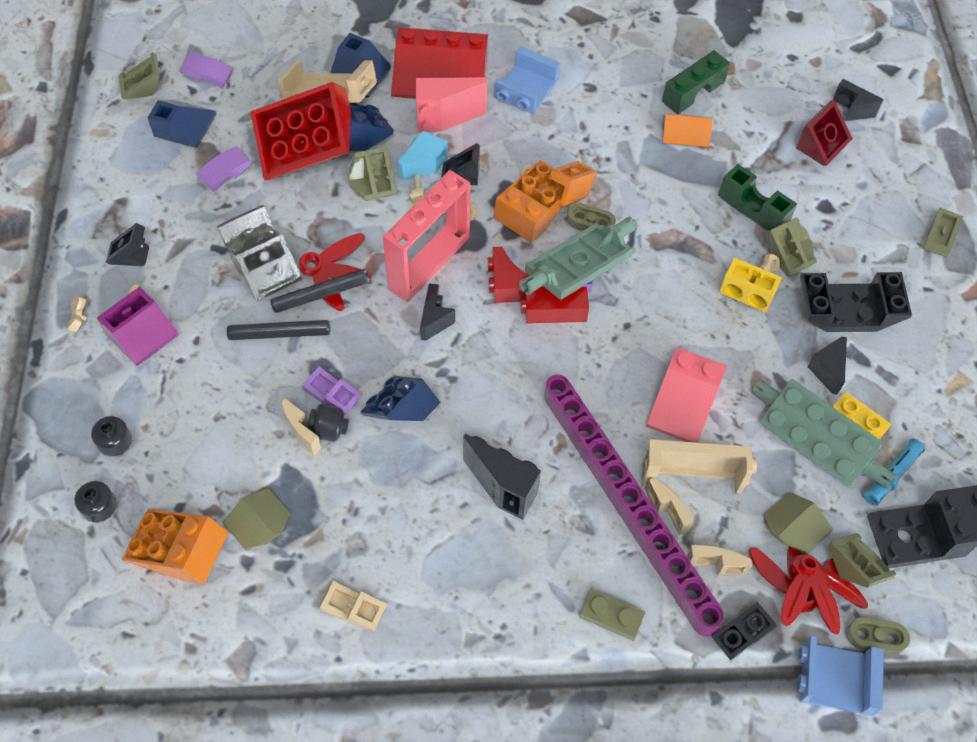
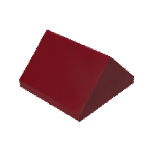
M835 99L830 100L804 126L796 149L823 166H827L853 139Z

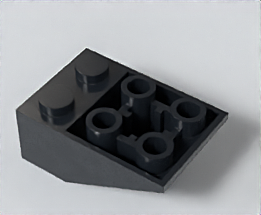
M465 433L463 436V461L499 509L523 520L538 494L541 470L528 460L521 461L513 457L509 451L503 448L497 449L488 445L481 437H472Z

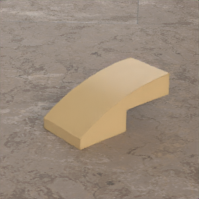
M284 399L282 406L291 431L300 444L315 456L321 449L319 437L307 428L306 414L287 399Z
M656 478L649 479L645 491L657 513L660 514L667 511L679 535L689 532L694 520L684 504L662 482Z
M691 545L687 554L693 566L717 565L718 576L747 575L752 567V560L750 558L720 547Z
M333 581L319 609L348 623L374 632L387 604L362 591L359 594Z

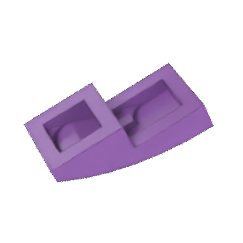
M189 53L179 72L198 82L205 79L223 89L232 73L233 67L211 57Z
M235 146L209 161L196 174L214 192L229 176L236 179L252 161Z
M320 366L302 385V389L321 403L342 408L344 415L349 412L362 396L359 391L343 379L338 381Z

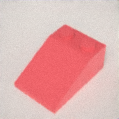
M487 77L416 78L418 132L423 130L426 132H441L486 114Z
M676 347L646 427L685 442L698 443L727 365Z

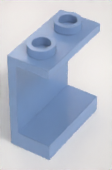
M520 46L516 51L515 66L504 81L498 79L494 81V98L534 115L559 79L560 62Z
M810 636L804 644L800 645L798 661L802 663V674L798 675L796 685L797 692H801L800 703L874 716L882 710L884 649L871 647L867 652L859 653L817 645V637Z

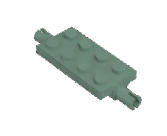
M628 216L618 224H611L605 228L595 223L525 265V273L529 276L520 280V289L525 294L530 295L533 291L543 286L560 300L631 257L633 249L625 244L624 237L637 230V222L634 219L631 220L632 217Z
M791 378L782 392H778L762 379L756 385L761 387L764 392L754 386L752 394L770 405L760 423L851 488L861 475L869 476L886 490L892 484L884 479L883 476L893 482L896 480V474L877 462L876 455L885 444L794 379Z

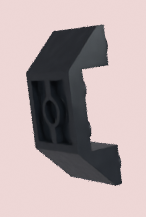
M877 272L872 282L868 284H828L826 273L800 274L807 318L825 332H877L907 320L912 316L902 272Z

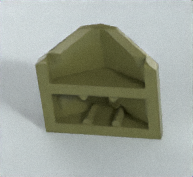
M154 52L150 54L149 58L126 74L122 72L119 75L121 97L124 100L152 96L160 77L157 55Z
M387 146L354 154L348 171L351 188L359 196L368 201L397 194Z
M797 217L768 231L770 254H774L779 258L780 268L787 276H791L817 263L816 257L814 258L813 243L807 230L799 223L800 221Z
M267 487L243 497L224 519L223 524L246 551H249L254 547L269 544L283 532L288 520H290L291 513Z
M791 492L764 514V520L767 522L771 533L783 544L798 549L803 554H808L833 531V528L814 502Z
M858 533L829 543L828 547L838 574L844 580L868 588L893 579L896 576V572L894 570L890 571L879 556L861 541L862 537Z

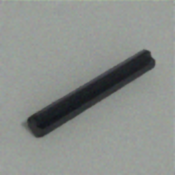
M361 269L272 298L270 300L271 307L275 313L367 284L369 283V276L366 269Z
M329 320L228 325L226 332L228 340L321 336L330 334Z

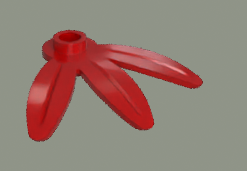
M358 233L345 237L326 248L320 255L315 252L303 254L298 262L299 270L304 275L313 277L314 285L330 280L329 278L333 279L361 270L353 266L333 262L353 253L363 243L365 235ZM313 263L315 267L309 268L306 264ZM340 293L322 298L337 311H342L345 308Z
M788 546L787 568L789 579L767 555L758 548L751 547L749 555L758 572L773 587L786 594L795 578L793 561L798 555L803 553L798 549ZM833 558L822 566V569L838 574ZM811 589L801 613H809L816 608Z
M801 554L794 559L793 573L795 578L785 594L781 609V623L784 626L791 625L799 616L806 604L810 589L826 626L833 634L840 633V615L830 589L862 609L868 608V602L855 585L850 581L840 578L839 574L822 569L821 564L814 557Z

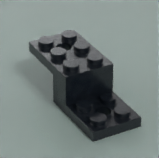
M977 485L935 491L924 505L870 512L867 518L881 559L888 568L966 557L977 547ZM898 531L907 532L911 537V542L902 541L898 536Z

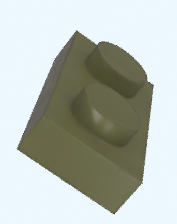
M939 208L923 249L947 258L963 216Z
M591 588L579 618L634 641L645 611Z

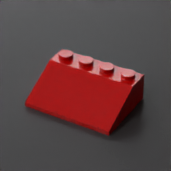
M398 27L391 97L416 99V78L485 77L488 57V34Z
M334 82L250 111L265 181L349 153L351 109L347 90Z

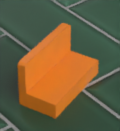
M664 113L663 143L709 147L713 123L712 118Z
M579 161L552 169L549 178L565 187L560 204L566 206L587 198L597 171Z

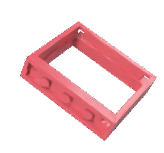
M449 170L383 236L388 290L407 303L470 238L469 181ZM446 211V225L408 263L407 249ZM402 239L407 241L404 245L399 243Z

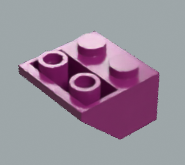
M140 286L97 317L105 335L136 366L179 335L157 303Z

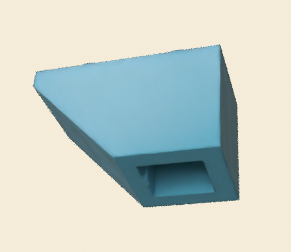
M423 130L418 138L412 140L407 152L399 157L397 162L399 178L404 180L413 178L415 174L423 176L436 173L448 158V141Z

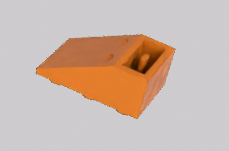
M541 160L496 198L493 216L495 220L531 243L549 227L563 208L560 200L565 187L549 178L554 168Z
M147 509L131 542L128 544L122 560L181 581L204 585L229 532L209 516Z

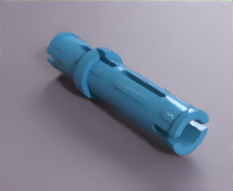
M910 439L909 443L887 467L889 471L897 475L896 480L893 482L883 476L884 479L892 484L887 490L875 481L863 493L865 500L871 505L877 506L889 491L895 490L899 479L925 451L924 444L918 439Z

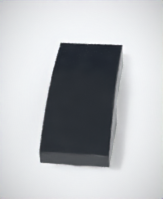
M757 602L711 637L729 660L732 661L774 630L777 624Z

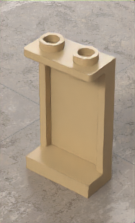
M364 60L353 74L304 73L302 62L296 61L278 79V90L282 95V99H286L334 82L346 88L349 102L360 103L377 83L373 60Z
M649 439L642 462V488L647 487L649 479L657 478L658 474L733 479L735 481V493L742 494L746 485L749 486L751 475L756 473L757 459L752 457L751 446Z

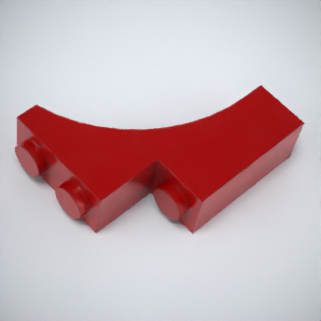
M493 247L492 257H488V272H493V278H489V293H494V303L520 302V312L525 314L526 324L587 322L589 313L587 287H581L561 300L543 286L527 295L520 289L519 282L529 275L510 260L503 247Z

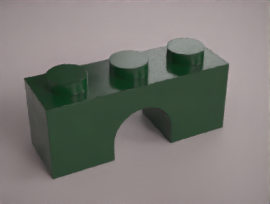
M713 50L665 83L662 102L673 112L680 114L694 104L695 97L702 88L710 93L725 83L730 62Z
M737 164L723 177L718 196L768 231L791 220L797 203L778 190L770 198L763 196L756 188L757 176L741 165Z

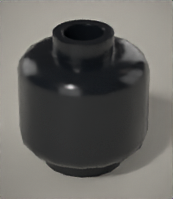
M319 404L316 409H311L307 428L317 435L320 440L335 442L339 439L340 434H346L349 419L344 418L342 408Z
M106 416L101 418L94 424L91 430L93 443L103 455L109 457L123 454L132 443L131 432L126 423L119 417Z
M100 481L85 483L76 491L74 497L75 507L82 517L89 522L98 523L107 520L113 515L117 506L116 497L108 485Z

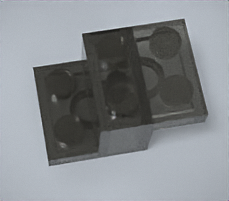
M260 205L216 226L236 270L244 276L256 301L302 280L284 236L274 229L265 206Z

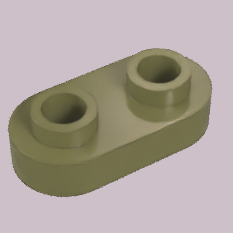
M576 203L570 206L567 215L568 223L580 230H585L595 223L604 225L602 227L605 228L611 224L615 225L616 222L614 215L609 211L583 203Z
M860 617L855 619L847 629V637L850 643L862 650H869L871 647L884 649L886 654L894 655L901 653L910 643V635L907 629L896 622ZM857 632H863L866 639L860 638ZM887 636L893 637L895 644L890 643Z

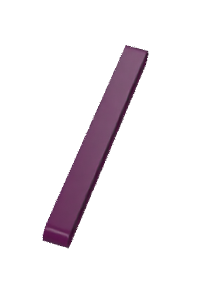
M552 375L546 381L544 397L550 410L694 630L702 636L709 637L714 635L724 620V612L570 381L563 375ZM558 389L562 391V393H555L552 390ZM573 410L576 414H568L566 411ZM580 431H587V432H589L591 435H589V436H584V435L580 434L579 432H580ZM600 452L605 457L598 458L593 453ZM615 474L620 479L612 480L608 477V475ZM623 497H631L635 500V502L628 503L623 499ZM645 519L650 523V526H643L638 520ZM660 542L666 547V549L659 550L653 545V543ZM669 567H678L682 574L672 573ZM685 591H694L698 599L689 598ZM702 615L711 616L715 624L705 623Z

